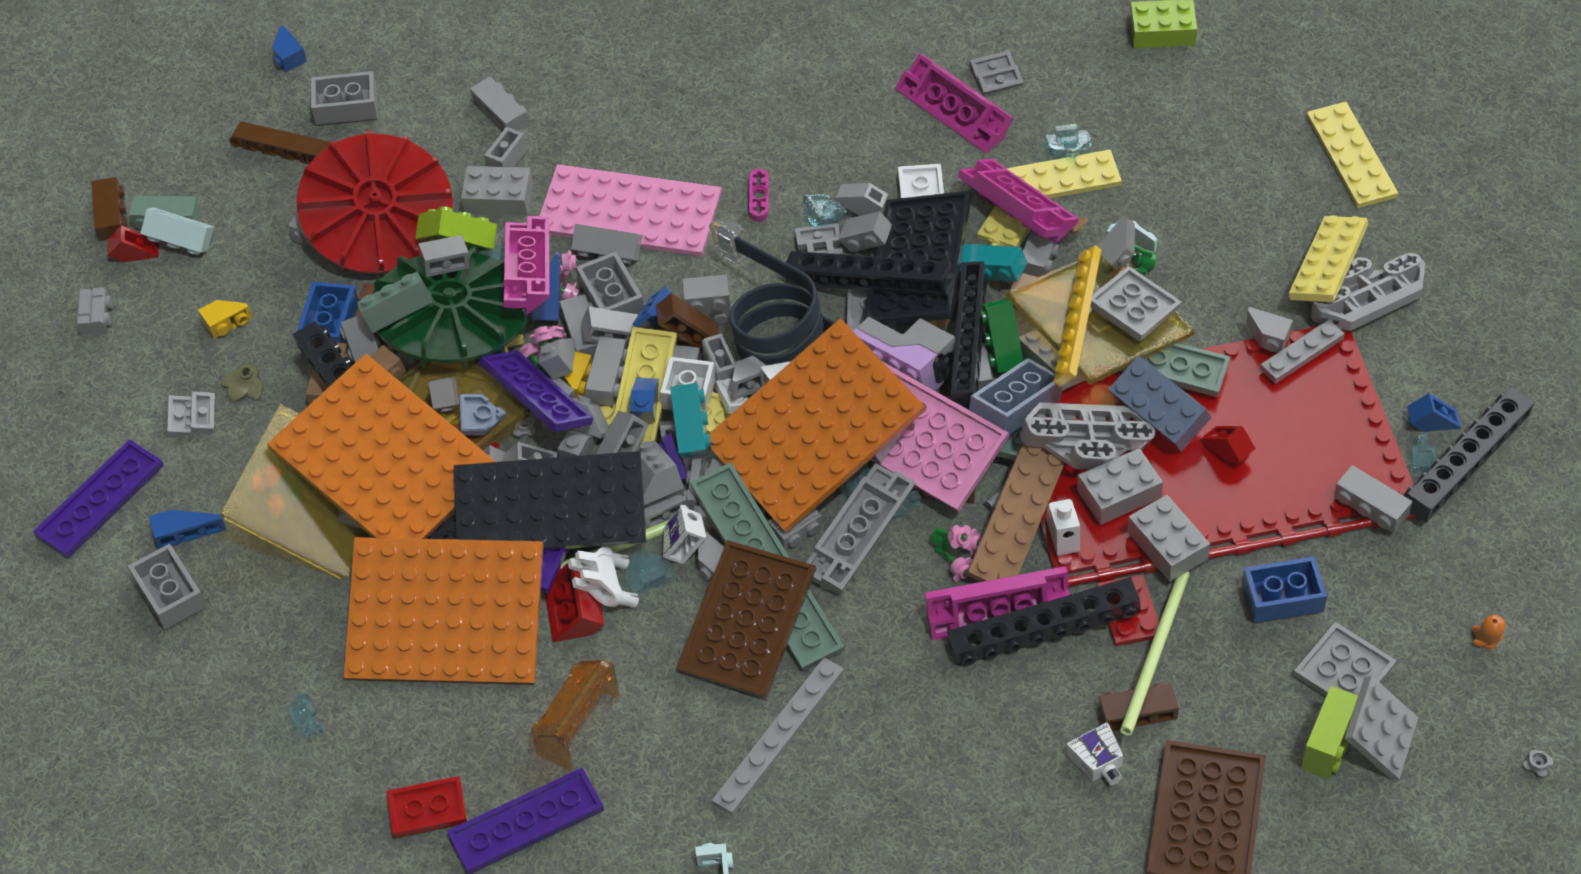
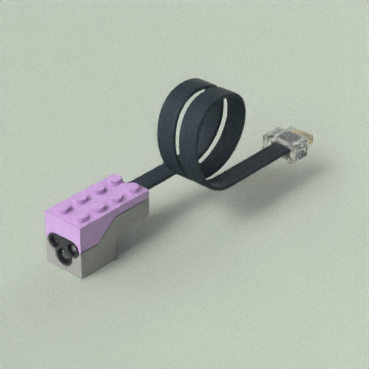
M715 219L708 225L713 245L720 248L723 257L738 265L748 257L805 288L786 283L766 284L746 292L736 300L730 310L729 321L737 353L742 360L754 356L766 366L790 362L820 337L823 330H828L836 323L821 314L816 286L806 273L746 242L744 237L746 229L730 220L722 223ZM775 299H790V300H795V301H798V302H801V303L805 304V305H802V304H799V303L788 302V301L772 302V303H768V304L761 305V306H759V307H757V308L751 310L750 312H748L747 314H745V315L741 318V316H742L746 311H748L750 308H752V307H754V306H756V305H758V304H760V303H762V302L769 301V300H775ZM787 316L801 319L791 329L777 336L760 338L747 334L753 327L772 318ZM870 317L853 331L881 361L934 391L953 373L955 336L921 318L903 335ZM806 336V338H805L801 343H799L796 347H794L793 349H791V350H789V351H787V352H785V353L779 354V355H774V356H762V355H757V354L752 353V352L749 351V350H751V351H753V352L763 353V354L777 353V352L786 350V349H788V348L794 346L796 343H798L800 340H802V339Z

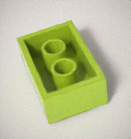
M1193 0L1131 2L1130 23L1133 48L1196 45L1197 23Z
M440 207L438 210L429 209L428 212L421 213L418 216L416 240L429 242L462 235L468 251L471 245L477 246L478 253L494 250L497 224L489 222L488 218H474L467 212H452L453 209L450 207Z
M1330 686L1306 744L1302 770L1329 780L1333 772L1338 773L1343 753H1346L1349 746L1345 736L1358 695Z

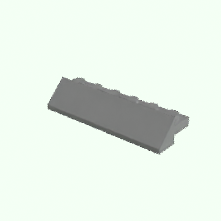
M874 464L814 547V552L806 562L816 566V572L812 580L821 585V589L843 591L915 486V481L898 471L892 473L879 464Z

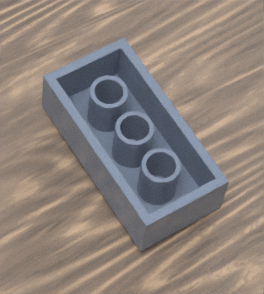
M1139 355L1108 389L1116 400L1138 413L1154 427L1158 434L1181 452L1212 418L1205 407Z
M1027 358L971 395L969 411L1007 431L1010 435L1022 427L1024 419L1040 402L1057 403L1060 401L1063 385L1060 387L1054 382V372Z

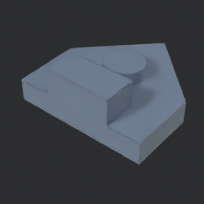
M483 394L459 395L460 432L463 435H485L506 418V412L490 403L489 399Z

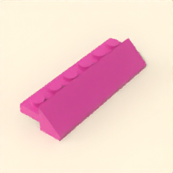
M918 54L910 70L903 72L895 87L897 91L985 153L989 152L1007 137L1005 134L1014 120V117L924 54Z
M994 159L977 160L975 168L959 170L957 177L964 181L966 186L977 190L979 195L991 200L993 205L1005 210L1010 217L1018 219L1024 227L1032 229L1040 238H1049L1054 243H1057L1078 223L1079 218Z
M527 216V223L505 222L504 307L513 309L526 308L527 315L549 299V217Z
M1066 566L926 592L925 610L932 641L948 638V630L1070 595Z

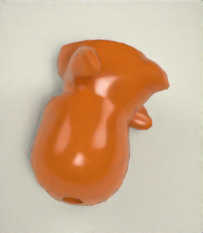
M1493 614L1486 617L1481 626L1474 625L1472 631L1476 639L1473 640V644L1486 649H1494L1504 637L1505 620Z

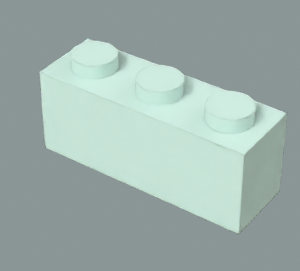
M149 208L146 210L141 234L146 235L148 240L154 242L162 240L167 242V245L170 247L180 248L181 246L188 248L187 252L200 255L201 252H205L209 248L214 226L157 208Z

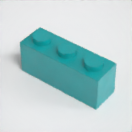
M964 244L960 271L962 270V262L984 261L987 280L1018 282L1028 262L1021 247Z
M698 383L671 386L673 414L680 457L688 458L708 455V447H711L710 433H705V425H709L707 411L702 410V403H706L704 389H700Z

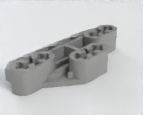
M1406 253L1385 263L1383 270H1373L1372 262L1364 257L1355 258L1349 267L1335 301H1312L1311 319L1320 324L1327 320L1333 323L1339 321V329L1351 331L1422 297L1425 262L1415 253Z
M1040 402L1022 422L1020 439L1027 446L1043 447L1073 468L1093 469L1120 457L1128 450L1145 449L1154 438L1155 429L1138 413L1126 406Z

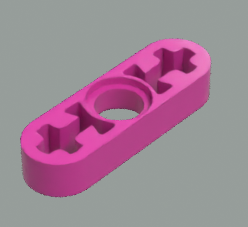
M755 169L749 175L750 218L756 222H762L769 216L768 172L764 169ZM757 177H761V185H757ZM756 193H763L765 195L763 198L754 197ZM757 205H761V213H757Z

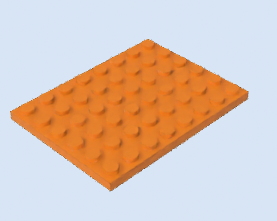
M840 318L711 431L710 448L725 465L730 462L732 463L748 491L787 533L925 412L927 408Z
M367 354L363 355L267 443L268 448L373 538L427 539L455 512L454 465L496 462Z
M354 537L344 679L535 684L544 543L542 541Z

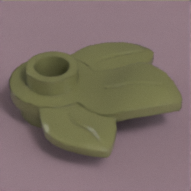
M251 363L243 364L238 370L227 373L221 382L223 387L228 388V397L232 403L239 401L246 394L251 399L257 401L263 390V384L258 379L259 371ZM247 371H250L249 375L244 376Z

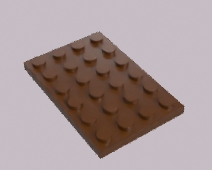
M727 540L676 667L677 671L767 699L816 572V566Z
M1166 740L1146 874H1251L1266 755Z

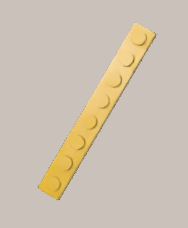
M1096 245L1088 250H1083L1078 257L1079 262L1075 272L1071 300L1068 304V315L1065 319L1066 324L1062 334L1061 348L1058 352V363L1055 367L1054 382L1060 387L1075 378L1077 374L1101 255V249Z

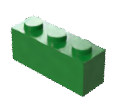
M1002 299L981 304V323L985 324L986 328L984 341L986 346L990 348V355H988L989 365L998 373L1009 371L1023 362L1013 303L1009 299Z

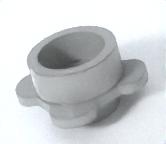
M531 416L521 419L515 418L513 420V425L515 426L514 436L526 438L536 433L533 425L535 419Z
M1530 751L1529 759L1523 763L1524 769L1535 772L1539 777H1545L1548 767L1553 765V759L1543 751Z

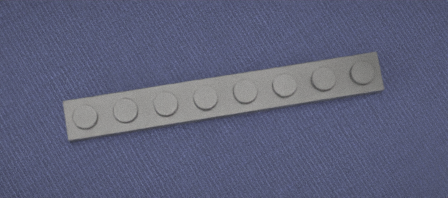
M826 658L821 660L712 799L713 805L731 816L735 814L843 675L844 668Z

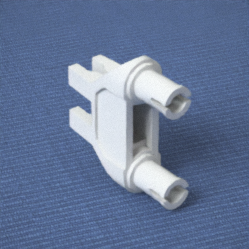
M602 546L595 553L577 551L575 553L577 560L571 558L568 560L569 569L580 572L581 579L576 577L572 579L574 588L589 592L597 601L606 606L616 607L623 605L630 608L637 606L639 601L638 594L622 591L615 571V567L622 570L628 567L629 557L627 555L613 553L609 547Z

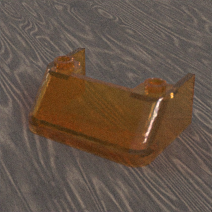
M587 660L575 663L571 667L569 677L541 719L537 720L531 729L538 757L566 770H572L573 765L568 743L602 692L616 699L620 696L613 663L607 660Z

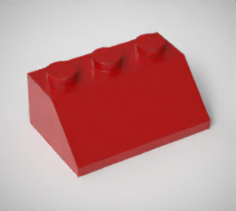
M568 563L559 569L549 593H545L553 642L591 636L604 626L601 603L589 592L573 587L572 579L574 577L581 579L580 572L569 569Z

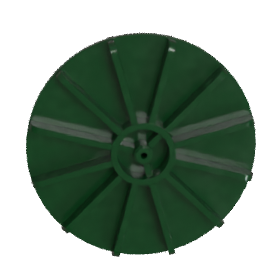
M471 245L468 251L469 269L426 277L419 256L409 260L404 256H400L397 258L396 267L391 269L383 278L376 279L374 283L375 289L372 294L380 291L388 284L398 282L407 274L418 272L433 302L376 331L377 334L388 344L390 352L394 354L400 352L412 358L422 360L423 368H429L431 362H461L463 369H467L468 361L479 359L492 353H504L505 346L511 343L519 334L525 332L530 314L526 315V308L513 309L504 307V258L499 261L495 258L479 254L477 246Z

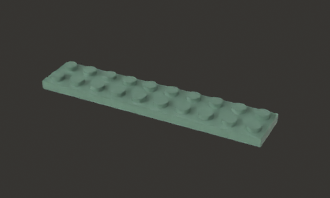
M731 462L690 482V487L725 544L729 540L790 558ZM810 590L807 592L787 644L789 651L802 671L820 663L824 658L828 659L844 651L843 643Z

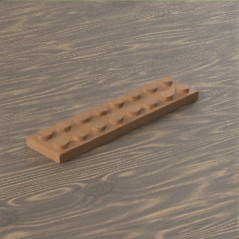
M1023 442L1021 443L968 568L967 576L979 582L1019 575L1065 464L1064 461L1043 447H1031Z

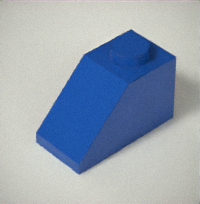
M284 25L280 26L272 47L274 53L272 59L277 68L281 67L285 72H288L307 62L303 47Z
M636 378L632 388L630 414L635 415L644 422L656 421L658 378Z
M1430 393L1407 406L1410 424L1423 432L1461 428L1457 409Z

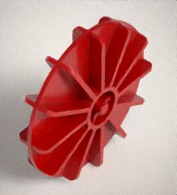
M366 130V134L348 137L336 143L334 141L329 142V147L320 152L305 167L296 198L297 215L301 229L314 250L333 264L339 266L340 270L344 272L350 270L365 274H379L380 277H383L385 273H388L397 266V258L400 256H404L408 260L419 256V243H424V241L415 239L419 214L428 212L429 209L438 210L440 207H450L453 209L451 186L436 157H433L425 149L409 141L407 136L400 138L388 134H371L370 130Z

